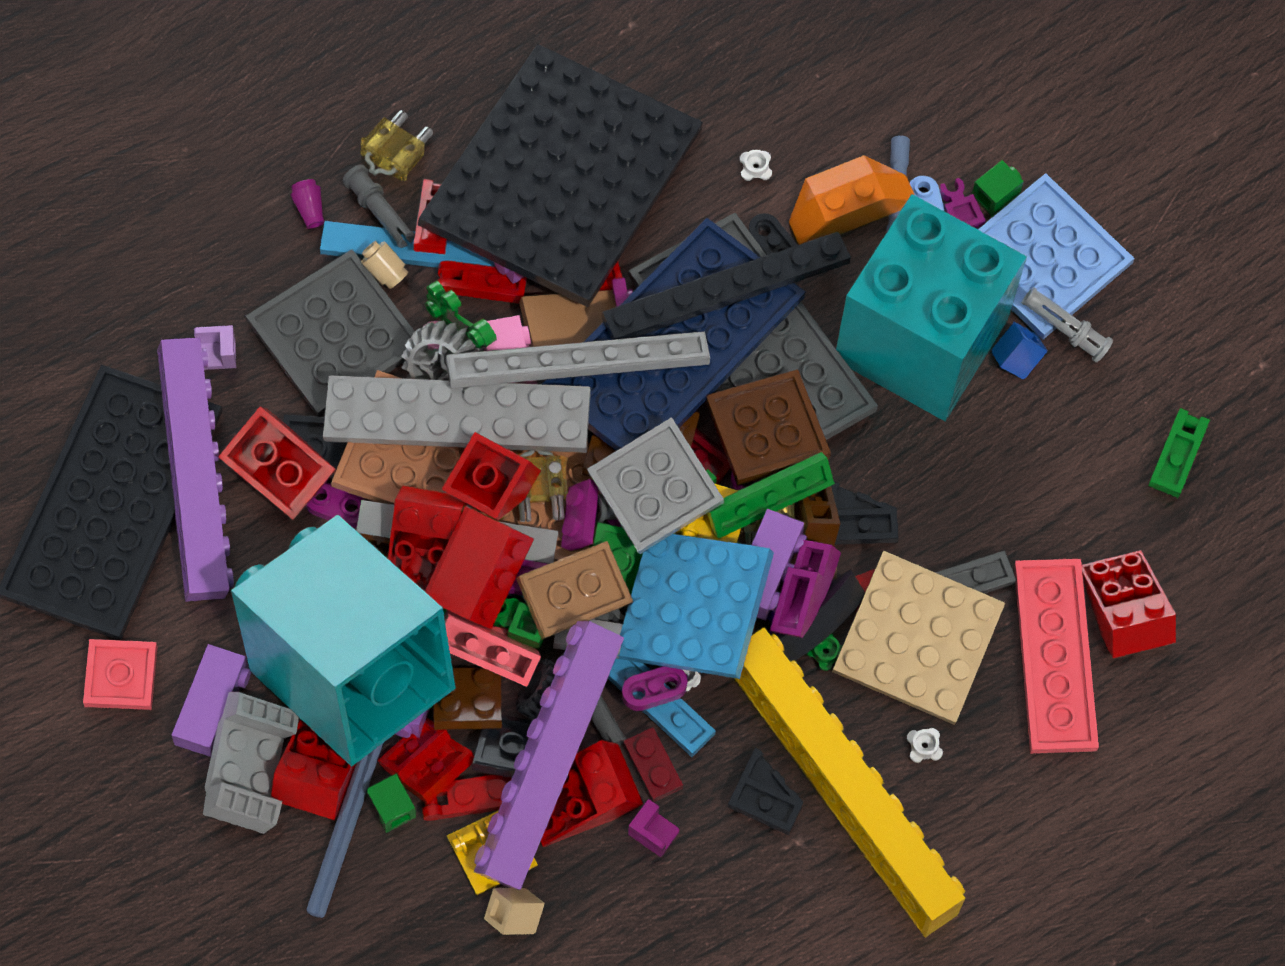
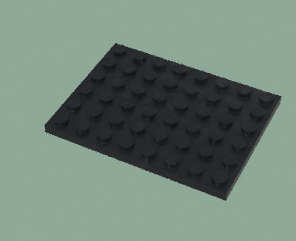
M537 44L420 215L418 226L589 307L702 130L703 122Z

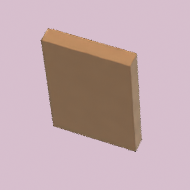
M612 290L598 291L589 307L561 294L525 296L519 301L524 325L528 326L531 340L529 347L582 343L603 323L602 312L616 307Z
M608 541L516 578L542 640L570 629L573 625H576L577 621H590L633 603Z

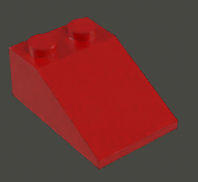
M261 406L218 456L293 520L297 518L336 470L289 426L267 408Z

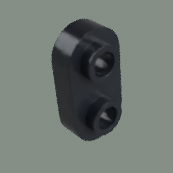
M766 213L758 214L749 223V232L766 255L798 245L773 215ZM765 230L769 235L762 236L759 232Z

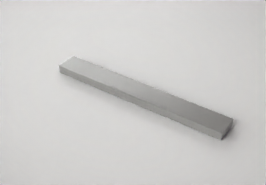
M704 331L446 355L450 388L708 365L710 363V354Z

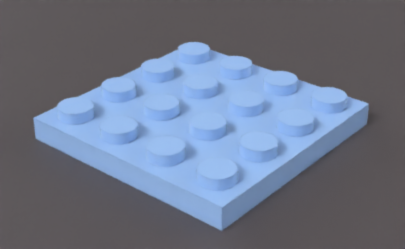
M1046 173L978 229L1027 256L1011 310L1042 340L1051 334L1056 327L1021 303L1032 287H1035L1037 291L1073 315L1132 265L1134 257ZM1044 305L1042 306L1046 311L1051 313L1057 319L1063 321V319L1059 317L1057 314H1055L1053 311H1051Z

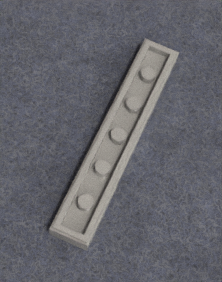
M361 500L356 531L362 534L390 538L394 505ZM501 522L534 538L525 557L526 560L545 563L554 562L558 531Z

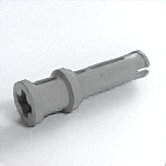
M1035 287L1028 291L1021 302L1067 335L1072 346L1076 347L1078 345L1089 353L1095 363L1103 358L1113 343L1112 338H1105L1091 328L1090 322L1084 320L1080 322L1059 305L1037 291ZM1042 306H1046L1048 309H1050L1059 317H1061L1063 321L1057 319L1051 313L1046 311ZM1069 325H1072L1075 329L1072 330ZM1087 338H1089V339H1091L1092 341H1094L1097 345L1094 346L1092 343H1090V342L1087 340Z

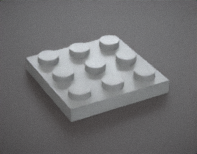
M672 417L587 469L639 554L724 503V498Z

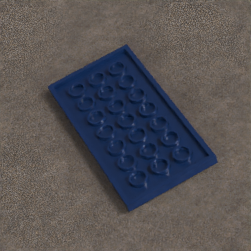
M706 218L621 305L759 259L760 257L710 219ZM795 283L638 336L649 337L705 331L710 354V363L708 365L546 379L541 385L590 387L588 429L617 451L671 417L678 428H680L706 401V397L714 393L805 298L806 292ZM604 322L584 342L612 340Z

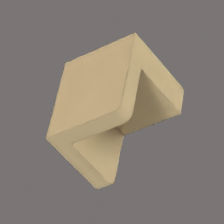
M493 888L484 919L503 935L534 934L545 903L525 888H521V890Z

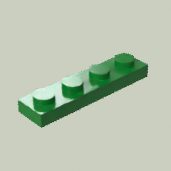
M820 452L724 497L723 504L707 513L713 534L719 539L762 519L767 509L775 512L834 485L827 457Z

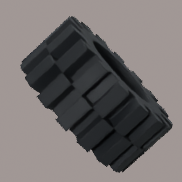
M543 659L540 664H537L528 686L522 685L523 689L518 693L519 698L516 700V710L531 720L538 717L542 708L540 705L542 694L546 688L551 686L555 676L553 674L555 663L549 659Z

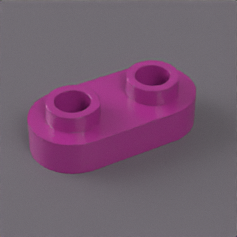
M326 482L307 504V509L313 515L328 521L338 514L351 527L356 528L361 500L365 499L331 487L332 484ZM320 493L327 495L326 499L322 501L317 500L315 497ZM353 504L357 506V509L349 512L346 510V507Z
M663 666L631 676L624 682L622 687L623 702L632 710L643 711L678 700L686 692L687 675L682 669ZM673 682L676 684V687L674 689H667L664 684ZM640 691L645 696L642 699H636L633 697V693Z

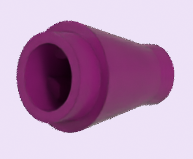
M307 179L293 184L290 197L302 216L306 228L312 229L322 226L324 218L321 187L316 185L314 179Z

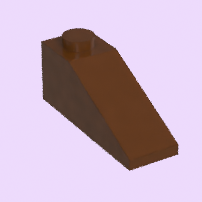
M830 486L794 503L795 519L804 523L803 535L807 536L808 541L835 546L840 520Z

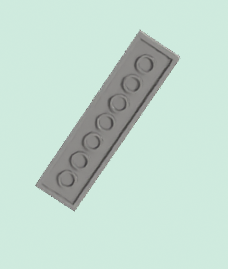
M329 376L323 438L326 442L466 448L474 432L510 450L587 453L591 389L588 386L517 383L450 388V382L446 380Z

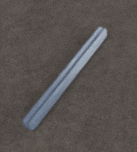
M383 743L357 762L307 906L308 914L314 917L323 918L326 914Z

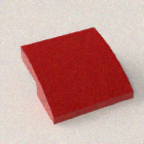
M426 718L419 738L414 734H411L409 738L403 737L378 759V762L391 776L397 774L406 789L428 804L473 763L474 755L471 750L451 739L446 729L434 730V721Z

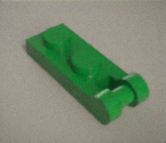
M1180 408L1148 485L1177 498L1181 494L1210 422V419L1203 416L1199 419L1189 415V411ZM1183 426L1194 430V434L1183 431Z

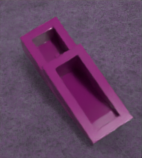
M803 540L804 543L799 548L794 568L788 567L770 631L799 638L804 637L826 597L838 565L841 552L832 545Z

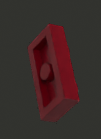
M654 727L623 741V746L652 802H656L683 789V784Z

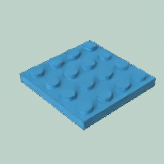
M676 534L670 535L644 551L631 594L633 603L628 604L620 633L624 640L621 644L620 655H617L619 659L740 679L774 552L770 548Z

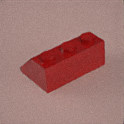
M465 506L425 592L441 607L492 629L534 538Z

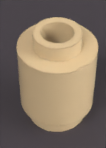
M374 241L362 252L364 258L361 263L381 285L385 284L389 289L396 286L408 274V271L404 268L405 263L385 241L380 244Z

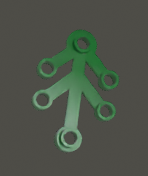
M437 280L426 287L428 301L425 303V307L434 319L439 317L442 321L444 320L446 325L456 322L458 331L467 328L466 336L471 339L476 348H482L481 346L486 348L497 340L494 330L485 319L482 318L475 324H472L458 314L461 302L452 290L446 292Z

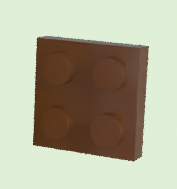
M453 668L456 689L434 704V730L502 728L501 675L485 668Z

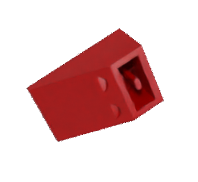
M402 486L395 498L388 559L425 591L467 504L448 493Z
M1141 550L1081 565L1083 582L1101 636L1112 658L1176 643V613Z
M300 719L297 732L292 735L274 772L271 798L282 801L284 805L335 820L344 801L356 764L351 767Z
M600 740L576 754L542 836L541 844L543 847L613 821L643 805V801L618 744Z

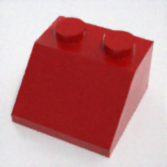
M474 432L442 490L498 521L525 500L541 470L529 460Z

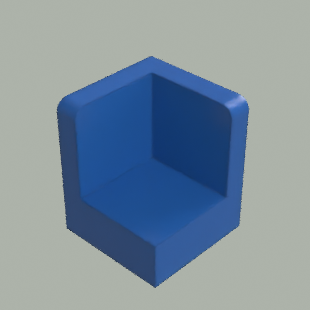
M1013 322L992 349V354L1000 367L1021 379H1025L1047 353V349L1039 336L1016 322Z

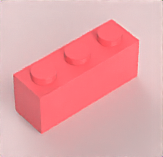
M446 611L444 618L451 654L526 687L528 686L541 658L537 649L451 611Z

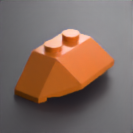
M863 155L805 178L789 219V225L798 245L835 232L843 234L901 211L911 194H915L905 174Z

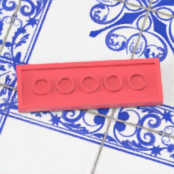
M1081 559L1015 561L1014 573L1016 578L1030 754L1097 751L1099 744Z

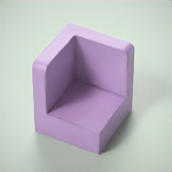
M233 325L194 328L195 338H200L201 348L207 349L208 367L204 368V370L236 368V341Z

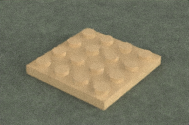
M883 551L832 672L955 725L1005 603Z

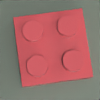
M89 639L83 697L84 707L152 710L157 643Z

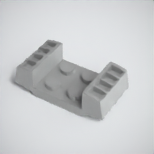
M240 692L228 693L223 715L218 722L205 783L204 816L251 829L262 834L277 824L282 801L271 798L274 772L280 761L284 738L292 736L297 732L299 717L291 709Z

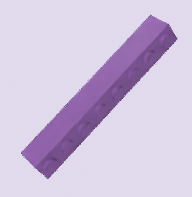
M200 338L161 340L157 354L185 602L225 599L229 588H233L234 579L232 568H227L226 556L230 555V544L228 536H223L222 524H226V510L224 504H219L218 493H222L223 486L221 473H216L215 461L219 460V449L217 441L212 442L211 430L215 429V415L213 410L208 409L207 399H211L212 389L210 379H205L204 368L208 367L207 349L201 348Z
M577 621L576 625L570 628L566 637L568 645L564 655L560 656L554 665L553 674L555 676L552 684L542 694L540 700L542 708L538 717L531 722L528 728L527 737L529 739L525 749L521 750L515 759L514 768L516 770L513 778L503 788L501 807L489 822V835L486 843L476 853L474 873L506 887L521 890L624 637L591 621Z

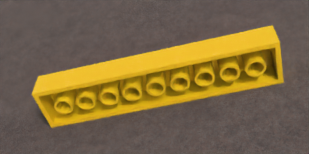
M765 627L751 636L740 679H734L926 938L959 914L965 900L963 895L965 890L955 876L950 878L944 870L943 866L945 864L942 857L935 849L932 848L930 850L922 840L924 838L923 832L914 821L909 822L902 813L904 808L899 799L894 794L889 796L882 786L884 782L881 775L874 767L869 768L863 761L862 757L864 755L862 750L854 740L849 741L843 734L844 728L838 717L834 713L829 715L823 707L824 701L818 690L813 686L809 688L805 683L802 669L794 660L789 661L783 653L784 646L775 634L770 635Z

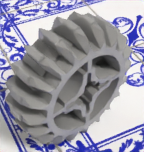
M444 320L438 321L436 324L433 322L427 323L422 328L417 329L411 338L407 340L405 344L407 349L401 355L406 360L403 363L402 369L409 371L406 379L449 381L446 355L482 352L484 348H476L471 339L466 336L467 328L458 331L456 322L446 325ZM428 344L439 345V349H434L433 351L427 349Z

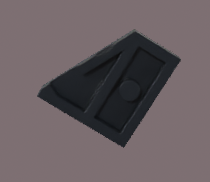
M834 481L835 484L831 488L840 520L835 545L898 543L896 507L884 502H876L870 496L859 491L857 494L839 487L840 483Z
M755 747L728 803V808L789 835L804 802L794 790H791L786 785L785 779L781 774L771 767L763 757L762 751Z

